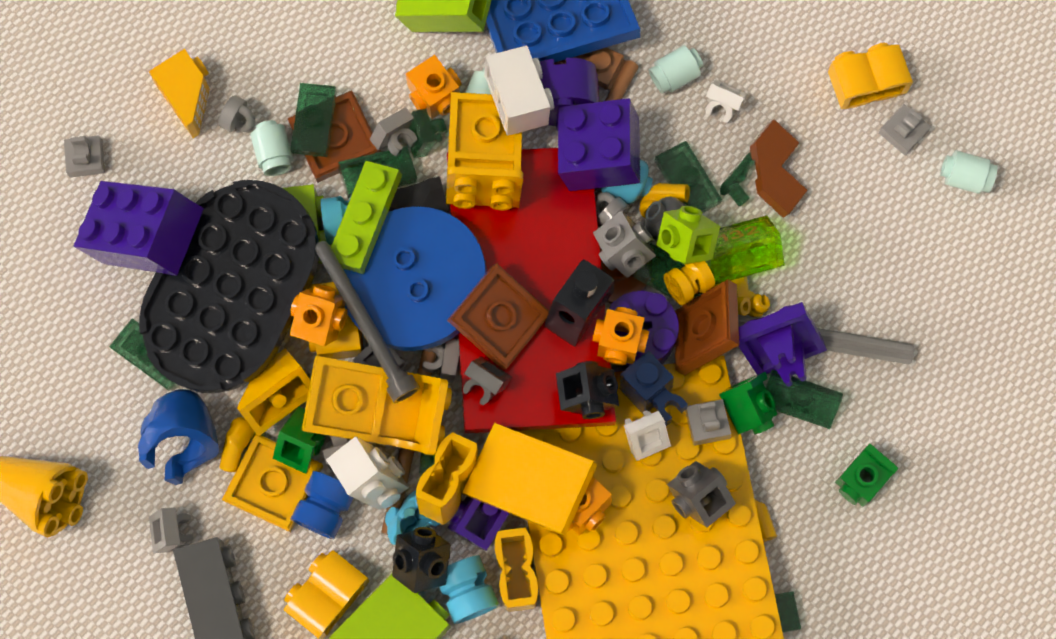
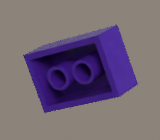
M100 181L97 190L93 194L86 217L79 228L73 247L106 265L177 276L204 208L175 189Z

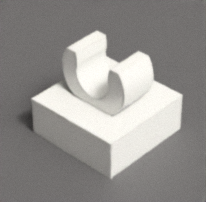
M715 80L711 83L706 97L713 99L706 107V114L710 116L714 107L721 105L726 110V115L722 122L727 123L733 117L734 109L737 111L741 109L748 94Z
M646 410L643 412L644 417L633 422L630 418L625 419L624 428L631 453L636 461L671 447L665 421L659 411L651 413Z

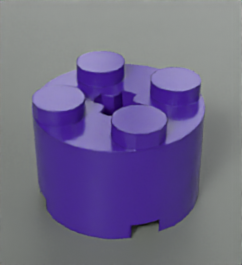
M566 58V64L554 65V59L540 62L542 69L541 83L544 89H550L554 101V109L550 110L549 126H556L558 131V107L600 102L598 74L596 66L592 62L580 58Z
M633 291L622 295L610 305L609 309L615 311L617 307H625L635 310L638 313L637 316L645 317L642 329L649 331L645 352H637L635 361L649 350L663 364L671 355L678 336L679 323L675 310L666 298L659 293ZM615 330V333L620 337H625L629 334ZM626 363L625 365L620 366L627 369L632 364Z

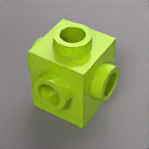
M682 206L678 210L664 211L656 245L669 253L670 258L684 264L712 260L720 225L702 215V211L693 206Z

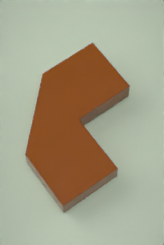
M773 119L750 145L751 158L755 161L757 179L755 183L757 194L784 218L791 213L807 192V189L782 167L799 145V142Z

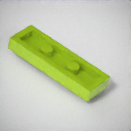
M365 161L331 246L343 269L364 274L402 178L399 169Z

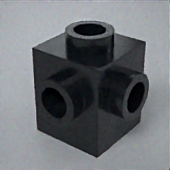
M586 361L556 373L560 409L562 411L582 414L583 419H596L604 416L606 410L619 406L618 383L615 378L614 369L598 366V363L595 361Z
M418 527L413 531L398 534L393 554L392 576L413 593L446 585L451 544L429 527Z

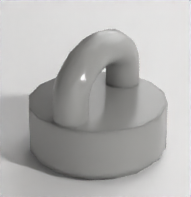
M235 95L230 97L224 105L218 123L220 127L229 132H232L234 129L248 132L254 127L255 117L252 111L247 108V101ZM243 116L246 119V123L241 122Z
M608 192L599 193L595 197L597 225L599 227L622 210L625 214L629 211V205L622 198H615ZM606 201L608 205L601 211V204Z

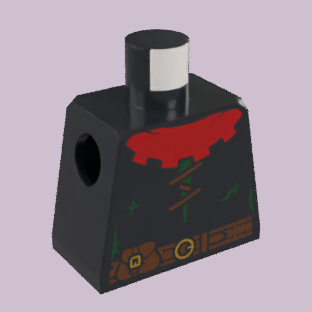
M583 259L554 298L544 327L575 347L613 294L615 279ZM562 313H569L575 322L567 320Z

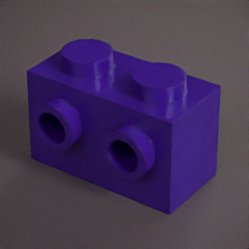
M466 496L464 501H461L458 511L450 520L451 522L447 528L478 548L487 551L509 513Z

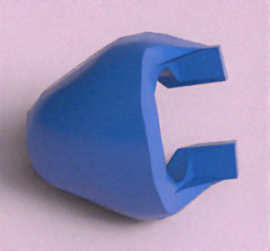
M178 389L166 393L154 402L150 413L142 422L140 432L142 437L138 443L139 462L146 469L155 467V449L162 440L175 436H187L190 438L188 447L182 453L173 455L165 464L164 480L171 484H182L186 473L219 454V444L213 420L206 404L196 392Z

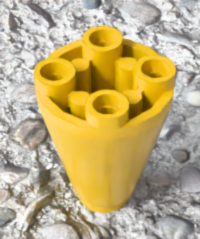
M0 456V502L32 531L48 538L58 534L67 525L74 526L78 523L83 514V507L80 504L84 487L88 480L87 472L69 463Z

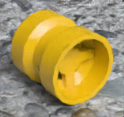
M705 261L685 264L681 269L674 268L664 274V282L668 292L682 306L692 301L698 292L705 293L715 287L713 273Z

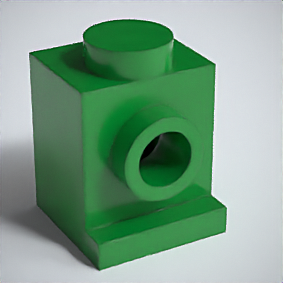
M766 372L735 383L719 394L721 399H723L738 435L752 430L754 435L775 426L772 418L778 415L775 409V401L772 394L766 390L763 381L768 379Z
M298 407L279 431L273 459L306 474L310 469L313 455L317 456L321 451L326 435L302 431L305 409Z
M869 443L835 483L840 487L839 493L853 505L859 503L864 507L899 468ZM862 470H865L872 476L871 482H864L861 479L860 472Z

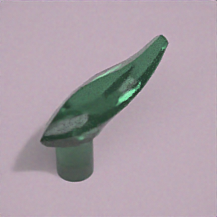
M751 152L734 168L720 188V194L724 196L729 194L739 207L750 199L740 186V183L746 179L749 169L755 163L751 158Z

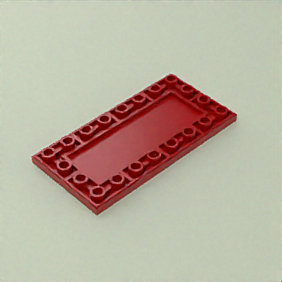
M558 148L521 149L523 184L519 208L512 207L509 210L501 211L495 210L490 206L475 205L472 208L463 209L450 204V215L464 223L476 237L485 257L487 271L492 265L497 263L542 305L550 310L554 298L583 259L602 270L601 258L599 256L600 246L593 234L598 229L594 189L568 190L558 174ZM605 305L575 347L545 328L544 322L507 369L502 370L512 377L505 390L497 395L494 394L492 400L484 405L479 403L484 396V390L480 385H475L468 394L463 392L465 383L471 379L464 373L471 361L479 357H483L496 367L498 366L464 335L459 333L464 434L490 432L494 423L514 431L615 426V407L606 410L604 416L596 419H583L582 414L562 411L560 409L556 373L586 361H595L598 363V366L611 369L610 362L604 360V357L597 356L599 342L592 341L597 319L605 320ZM562 313L567 320L575 322L569 313Z

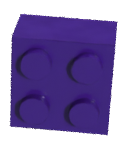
M630 98L558 107V174L569 191L640 183L639 116Z

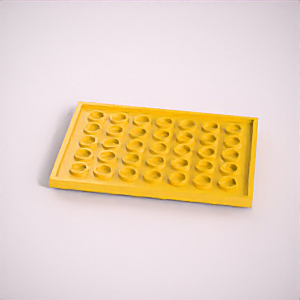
M724 355L715 358L685 376L675 371V363L663 365L674 376L671 393L682 397L688 403V406L721 400L719 394L731 387ZM619 371L614 372L618 383L617 394L619 406L615 407V426L517 431L593 460L598 464L593 477L612 494L611 505L603 512L606 514L603 522L594 531L590 532L586 529L580 536L572 529L564 536L527 521L533 544V559L546 639H784L741 434L738 435L726 407L731 438L693 446L685 411L681 413L677 407L673 405L667 406L665 411L672 417L671 423L666 426L671 447L636 461L631 453L624 428L625 419L630 418L633 422L644 417V415L619 389L620 374L623 372ZM655 407L650 410L651 413L657 411ZM695 461L708 469L714 467L723 475L727 481L726 487L736 503L707 528L690 516L685 519L677 512L671 502L675 497L667 486L683 468L690 466Z

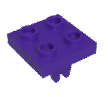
M803 302L785 306L775 313L760 319L750 320L739 327V348L757 375L762 372L768 374L777 370L787 387L793 384L791 378L795 374L800 381L806 380L805 359L827 351L824 339Z

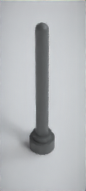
M325 241L318 242L315 247L316 253L388 377L386 383L389 386L386 390L393 403L409 398L420 390L414 376L408 375L406 370L401 371L330 245Z

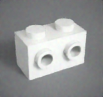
M528 46L485 56L484 75L506 135L509 136L548 125L550 110L554 109L553 97L549 88H543L540 80L542 79L540 62L537 57H531Z
M356 436L326 459L349 496L378 510L394 505L400 499V494L409 488L402 478L405 470L395 457H389L384 451Z

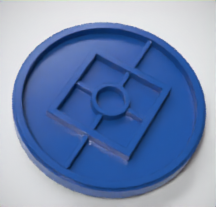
M405 207L387 213L364 274L347 269L343 270L388 348L402 351H417L441 345L460 333L447 319L487 273V266L476 237L460 220L434 208ZM345 304V309L348 310V315H349V317L351 318V320L353 321V323L356 325V327L360 330V328H359L358 324L356 323L354 317L352 316L350 310L348 309L347 305Z

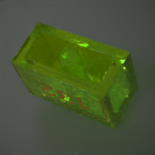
M767 215L720 228L713 259L705 261L713 273L715 285L727 279L731 281L785 266L781 235Z

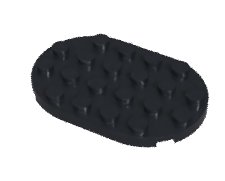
M259 180L234 181L233 185L226 186L215 192L211 190L201 197L196 204L204 209L177 276L155 273L145 293L140 310L139 329L140 334L143 335L144 344L148 352L147 356L163 376L183 388L201 393H220L241 387L261 374L276 356L293 322L294 316H291L290 311L294 298L300 292L309 289L314 279L319 261V256L315 250L319 239L314 222L308 211L292 194L269 182Z

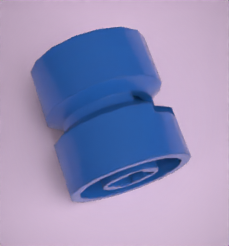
M313 471L304 489L308 498L307 500L299 501L290 520L312 532L334 540L343 522L339 514L349 510L354 498L347 494L339 480Z

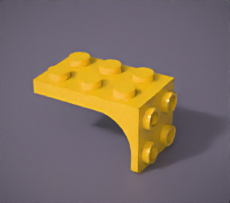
M451 92L446 204H453L463 209L472 208L475 205L490 206L495 210L501 211L509 210L512 207L519 208L523 184V172L521 171L522 132L509 136L506 135L492 94Z
M315 356L301 430L353 439L356 436L365 442L409 449L434 456L436 449L445 436V427L441 425L443 411H447L450 406L452 390L448 388V380L407 372L408 375L414 376L420 390L401 402L393 403L386 390L389 387L386 383L388 377L382 367Z

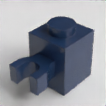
M649 350L620 374L619 389L642 414L644 411H650L655 407L662 415L666 426L672 421V417L665 411L667 406L673 405L681 413L688 406V403L682 397L671 393L674 376Z

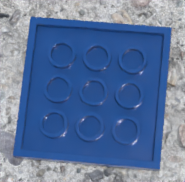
M491 0L485 24L496 53L528 46L531 57H537L539 62L554 59L555 63L566 58H572L641 37L639 24L628 0Z

